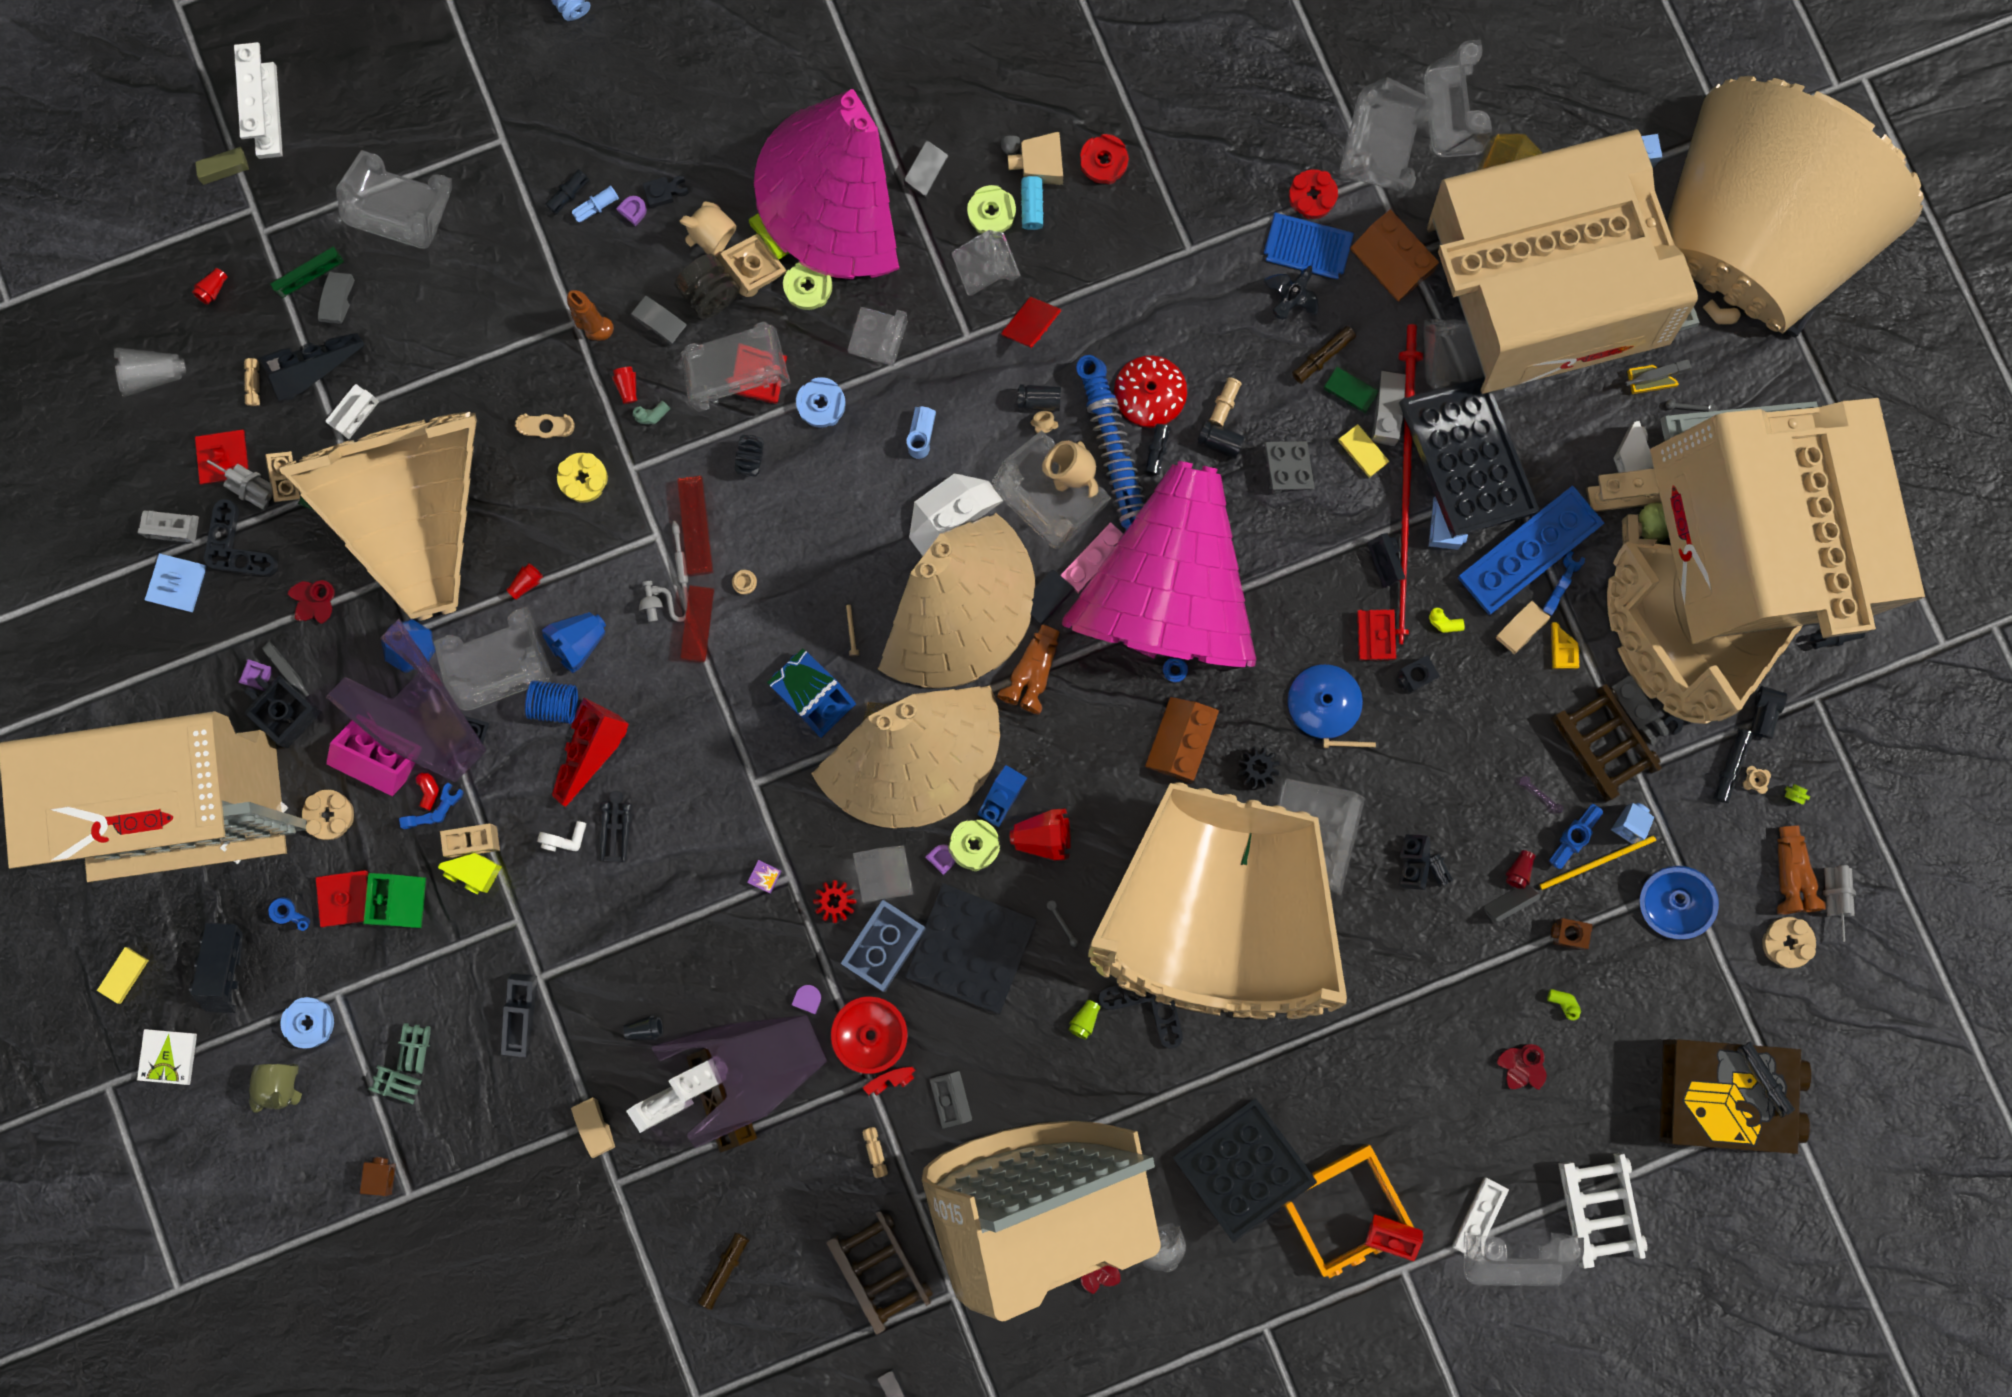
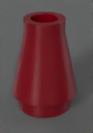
M1521 850L1520 855L1506 873L1507 884L1517 889H1525L1526 885L1530 884L1533 861L1535 859L1533 853Z

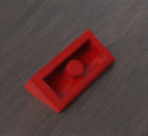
M1374 1215L1365 1245L1415 1261L1423 1242V1231Z

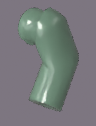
M661 401L653 410L644 409L641 406L636 407L633 410V416L640 424H656L670 408L665 402Z

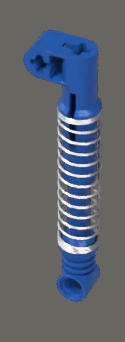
M1085 355L1077 362L1076 369L1078 375L1082 378L1086 395L1088 396L1087 410L1089 413L1097 414L1090 421H1099V425L1094 427L1093 430H1101L1102 434L1095 439H1104L1105 443L1101 444L1098 448L1107 449V452L1102 454L1101 457H1109L1110 461L1103 466L1108 467L1109 472L1106 475L1111 477L1112 481L1109 484L1114 487L1111 493L1116 494L1117 499L1114 502L1119 504L1117 512H1121L1122 515L1119 520L1121 526L1127 530L1135 520L1137 513L1144 506L1143 502L1146 497L1141 495L1143 487L1138 486L1140 478L1135 476L1138 470L1133 468L1135 460L1130 459L1132 451L1127 449L1130 443L1124 440L1127 433L1121 431L1125 425L1119 422L1122 416L1116 413L1119 410L1115 395L1111 394L1110 387L1107 385L1106 365L1092 355ZM1095 364V371L1092 374H1088L1089 366ZM1113 407H1117V409L1114 412H1112ZM1114 415H1118L1120 418L1115 421ZM1116 424L1122 425V428L1118 430ZM1119 433L1125 434V436L1120 439ZM1121 442L1127 443L1128 445L1123 448ZM1124 452H1130V455L1126 457Z

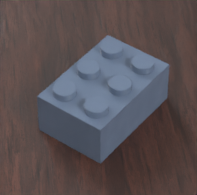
M882 900L841 964L885 992L926 928Z

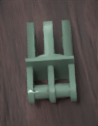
M404 1023L401 1040L398 1042L401 1044L397 1071L406 1069V1071L416 1070V1073H423L426 1049L430 1047V1026L420 1028V1025L412 1027L408 1023ZM408 1034H413L411 1042H407ZM419 1035L423 1036L422 1044L418 1043Z
M377 1065V1075L373 1076V1086H369L368 1090L413 1105L414 1098L394 1092V1090L397 1089L415 1095L418 1092L417 1088L400 1083L398 1080L401 1079L416 1085H421L422 1080L399 1073L400 1071ZM386 1072L390 1073L388 1080L384 1079ZM381 1083L386 1084L385 1090L380 1089Z

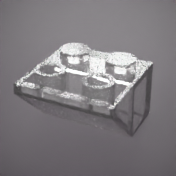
M904 845L853 853L864 905L914 895Z

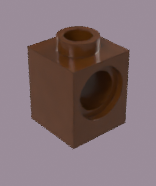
M1565 918L1557 919V922L1553 923L1551 928V938H1554L1553 944L1580 950L1589 949L1593 924ZM1567 927H1571L1575 931V938L1572 941L1568 940L1565 936Z
M373 1157L372 1161L364 1162L360 1194L392 1195L396 1164L388 1163L389 1158Z

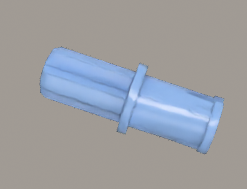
M610 185L596 196H590V199L575 208L572 214L580 223L596 212L601 213V209L618 200L619 197Z

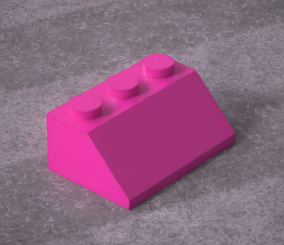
M356 716L330 742L327 765L393 796L406 782L422 751V747Z

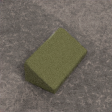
M242 147L195 162L198 180L203 185L249 170Z

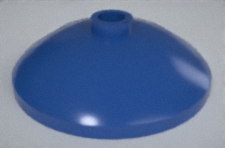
M1316 665L1300 673L1290 687L1287 701L1290 716L1296 726L1304 733L1320 739L1335 738L1348 732L1358 721L1363 704L1362 693L1356 680L1347 671L1333 665ZM1329 695L1331 703H1325L1323 696Z
M1669 866L1658 870L1647 879L1640 895V908L1646 922L1659 934L1673 939H1690L1701 935L1714 923L1719 909V898L1712 882L1701 872L1686 866ZM1683 894L1685 899L1679 900L1676 895Z

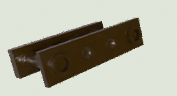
M1605 684L1597 689L1600 697L1573 714H1567L1563 710L1553 716L1551 720L1604 801L1608 802L1620 795L1617 791L1619 789L1618 786L1647 768L1652 774L1662 769L1659 764L1661 761L1658 755L1653 750L1650 751L1617 701L1619 697L1616 691ZM1606 705L1614 718L1590 733L1581 735L1575 727L1577 722ZM1620 726L1628 739L1601 756H1594L1589 748L1591 743ZM1634 747L1642 760L1615 777H1608L1604 771L1605 764Z
M882 1210L876 1213L879 1219L878 1222L847 1240L844 1238L840 1240L838 1236H835L826 1242L876 1335L886 1330L887 1326L885 1323L889 1317L920 1299H923L927 1306L931 1304L932 1300L930 1297L933 1295L926 1281L921 1282L892 1228L896 1225L889 1213L884 1214ZM885 1230L892 1244L859 1263L856 1261L852 1263L848 1256V1253L851 1252L850 1249ZM895 1253L899 1255L904 1267L871 1286L869 1284L864 1285L860 1278L864 1271ZM908 1276L911 1277L917 1290L884 1309L881 1307L877 1309L873 1302L876 1294Z

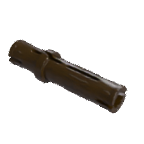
M1345 326L1343 330L1317 352L1309 354L1307 360L1292 372L1294 379L1302 384L1313 373L1321 371L1327 361L1356 338L1354 331L1349 326ZM1340 341V343H1338L1333 349L1327 352L1331 347H1333L1337 342ZM1321 357V359L1318 360L1313 366H1311L1310 368H1308V367H1309L1310 365H1312L1317 359H1319V358Z
M735 1232L725 1252L721 1253V1260L698 1300V1303L703 1307L713 1309L731 1272L740 1263L739 1258L750 1241L747 1237Z

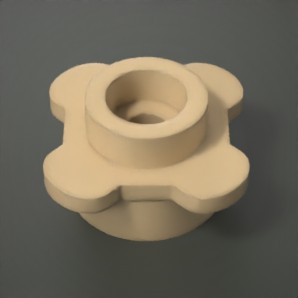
M1041 411L1034 415L1031 425L1035 426L1036 433H1047L1052 429H1056L1058 422L1054 421V416L1051 412Z
M1754 766L1748 767L1746 769L1747 777L1743 782L1744 789H1753L1759 794L1766 793L1771 777L1768 770L1756 769Z

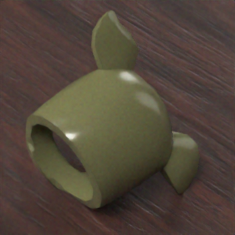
M255 1065L251 1074L249 1088V1104L252 1112L257 1113L263 1108L277 1110L288 1106V1104L297 1105L302 1096V1093L294 1089V1081L298 1074L299 1065Z

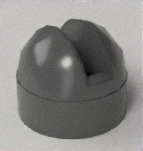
M1017 136L1002 137L1001 148L1003 152L1007 155L1016 154L1020 148V138Z

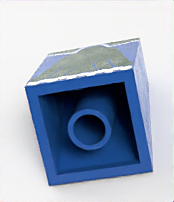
M803 648L793 655L790 661L767 682L820 738L856 705L855 701L839 682Z

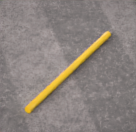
M1654 835L1650 836L1645 840L1541 883L1539 887L1541 890L1653 843L1656 841Z

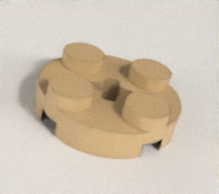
M322 790L306 799L302 810V819L307 821L306 831L309 834L323 840H334L341 837L350 828L354 819V810L350 801L341 793L334 790ZM327 808H329L330 812H334V817H330L329 822L322 818V813Z
M1794 917L1780 918L1773 921L1766 933H1764L1762 945L1766 956L1783 968L1803 966L1815 956L1816 938L1813 930L1804 920ZM1788 935L1791 939L1795 940L1792 950H1790L1789 946H1784L1783 944L1787 940L1786 936Z

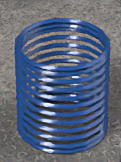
M532 680L528 686L525 700L527 719L532 720L534 718L539 721L542 719L547 722L550 720L555 723L558 721L563 724L565 722L571 724L574 721L577 710V687L575 685L568 686L567 684L560 685L559 683L552 684L551 682L544 683L543 681ZM534 692L533 708L531 711V703ZM571 695H572V706H571V712H570V717H569L570 699H571Z

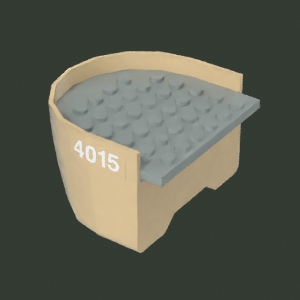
M1082 1121L1033 1124L999 1131L965 1142L940 1154L924 1167L922 1183L956 1298L972 1311L999 1321H1006L1040 1306L1046 1293L1051 1289L1107 1265L1123 1270L1158 1254L1161 1247L1146 1175V1171L1154 1168L1155 1165L1153 1157L1142 1155L1138 1131L1102 1123Z

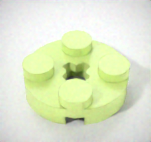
M994 185L978 189L971 200H969L967 207L971 225L978 233L997 235L1010 229L1016 215L1013 197L1006 191L1001 190V187ZM989 205H993L994 209L998 208L999 210L992 216L985 212L988 210Z
M800 262L796 263V266L786 272L783 280L784 292L789 302L803 310H812L824 306L832 292L831 276L815 272L801 265ZM806 280H811V284L814 285L813 288L806 291L804 287H801V284H805Z
M983 820L964 821L951 834L948 847L949 853L961 867L972 871H979L988 867L997 857L1000 848L998 834L989 823ZM977 839L979 841L978 846L981 849H970L968 841H975Z

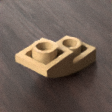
M292 453L266 454L274 502L300 499L299 491L281 474L279 469L293 461Z
M1531 601L1497 635L1496 639L1513 654H1516L1548 622L1550 616Z
M592 1097L571 1108L581 1138L592 1158L615 1148L610 1127L603 1120L597 1099Z

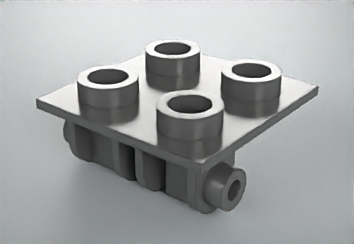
M1307 441L1265 442L1263 453L1266 456L1267 462L1265 466L1269 469L1267 475L1270 476L1269 489L1272 490V494L1281 493L1282 490L1315 489Z

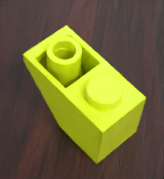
M473 853L440 863L438 868L445 871L444 877L453 882H457L460 879L466 883L464 888L478 894L479 891L488 893L502 866L482 855Z

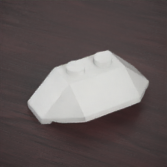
M954 473L914 502L909 539L920 554L924 556L940 533L969 522H975L1002 503L1003 499L989 481Z

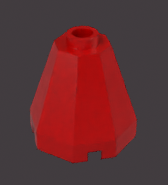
M1066 808L1053 809L1015 824L1014 830H1010L1011 845H1015L1016 850L1052 860L1069 859L1070 853L1065 854V850L1071 849L1069 818H1063L1062 815L1067 813Z

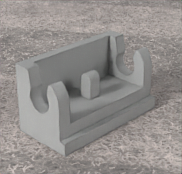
M144 510L138 533L150 539L195 543L199 517Z

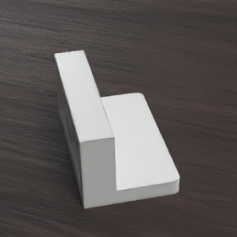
M355 384L327 418L326 423L347 439H350L379 401L371 393Z

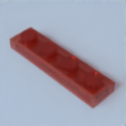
M703 477L678 478L688 575L695 576L714 573Z

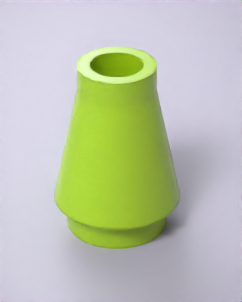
M1087 1000L1085 1005L1069 1022L1071 1025L1069 1031L1077 1037L1086 1040L1088 1035H1092L1100 1006L1091 1000Z

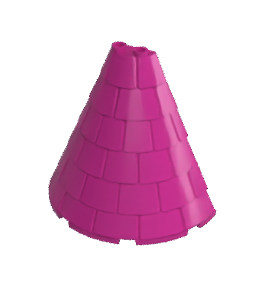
M854 89L825 99L789 116L766 140L755 169L754 188L757 200L756 206L767 232L785 253L789 252L800 260L801 265L824 275L843 279H854L855 276L867 275L874 278L898 270L897 247L889 208L890 201L879 132Z
M1178 461L1177 465L1172 464L1155 488V492L1137 513L1135 520L1117 541V545L1098 568V572L1063 617L1062 625L1068 628L1072 626L1073 631L1111 643L1122 641L1127 647L1186 660L1197 657L1199 661L1234 667H1245L1247 663V666L1253 667L1257 659L1250 635L1251 629L1238 573L1239 567L1232 542L1233 536L1226 511L1221 474H1217L1216 468L1202 466V470L1192 468L1193 463Z

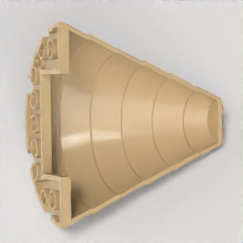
M462 412L443 415L429 420L428 423H425V420L382 430L358 439L357 442H354V440L346 441L303 456V459H300L298 463L292 461L279 468L281 474L301 493L302 498L346 543L345 546L368 569L367 571L390 594L410 619L418 618V621L433 617V613L441 611L442 614H448L456 611V607H458L461 579L460 568L464 548L463 537L471 480L473 441L477 423L475 413Z
M997 513L940 533L911 571L893 622V628L882 655L883 658L878 668L879 671L905 684L907 682L922 686L923 688H952L976 681L980 676L992 669L995 670L1017 649L1030 624L1035 576L1030 557L1014 529Z
M1629 541L1622 546L1613 562L1616 566L1615 576L1609 578L1607 605L1611 631L1618 632L1622 644L1621 647L1617 648L1630 675L1650 699L1657 698L1664 704L1663 710L1682 720L1706 724L1716 720L1722 721L1739 712L1749 696L1755 692L1765 675L1770 671L1777 658L1786 650L1793 637L1802 628V626L1718 636L1692 644L1671 546L1662 544L1651 546L1631 543Z
M989 685L985 687L912 694L868 716L811 774L829 799L842 808L844 812L868 824L897 829L921 827L945 819L970 801V798L984 785L994 765L999 748L1000 731L999 712L992 689Z

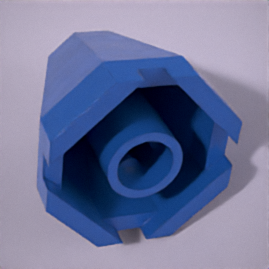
M588 612L549 624L542 629V636L552 653L562 659L560 661L561 664L571 673H575L583 666L605 635L604 627L606 624L598 614L594 616Z
M413 619L392 624L381 640L385 661L404 673L414 669L425 668L436 651L432 640V631Z

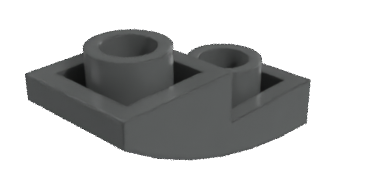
M329 272L321 295L318 312L319 322L342 324L350 306L347 297L355 281L352 274Z
M644 296L630 314L648 330L652 329L670 345L686 327V324L647 296Z

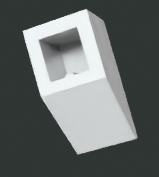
M1640 421L1634 422L1628 428L1614 456L1619 473L1654 469L1651 452L1647 443L1648 434L1646 429L1641 427Z

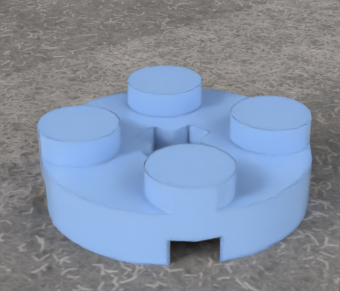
M814 378L799 389L796 397L797 409L802 420L811 426L820 428L833 426L845 411V396L841 388L834 381L828 378ZM820 397H824L825 402H828L822 408H818V405L814 404L815 400L818 401Z
M304 997L295 1000L289 1008L285 1009L281 1017L283 1035L287 1037L292 1045L298 1048H314L327 1042L334 1027V1017L330 1006L317 998ZM307 1016H310V1019L313 1020V1025L310 1026L309 1030H306V1026L301 1024L302 1020H306Z

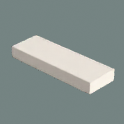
M1484 1177L1451 1247L1477 1259L1509 1189Z

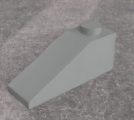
M1381 371L1371 440L1374 443L1395 446L1399 440L1403 417L1399 402L1404 398L1406 375Z

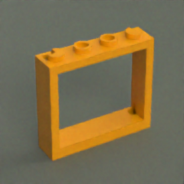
M1366 1144L1311 1173L1317 1180V1183L1311 1187L1313 1188L1350 1167L1367 1160L1399 1222L1414 1227L1371 1145ZM1292 1201L1285 1206L1319 1273L1323 1277L1328 1276L1330 1279L1335 1275L1338 1276L1343 1272L1342 1268L1350 1263L1353 1267L1365 1261V1255L1374 1252V1254L1383 1252L1366 1246L1363 1243L1324 1264Z

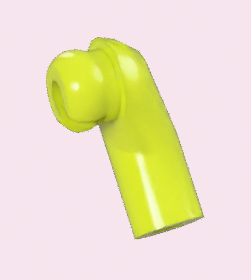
M1441 608L1432 609L1429 615L1430 622L1440 632L1464 631V620H1449Z

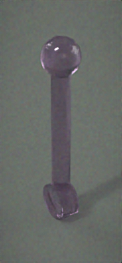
M1523 776L1520 779L1521 786L1529 787L1550 804L1556 813L1563 812V806L1556 804L1531 784L1529 777Z

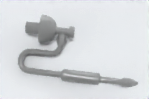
M676 521L672 523V531L676 543L677 552L675 553L678 581L682 585L685 615L683 617L675 615L672 596L668 589L658 586L651 588L653 585L652 581H644L642 584L645 587L646 597L640 601L639 611L647 612L648 622L658 621L656 610L662 609L663 605L656 595L661 592L667 596L669 614L673 620L683 622L690 615L686 585L689 581L685 554L681 551L680 528Z

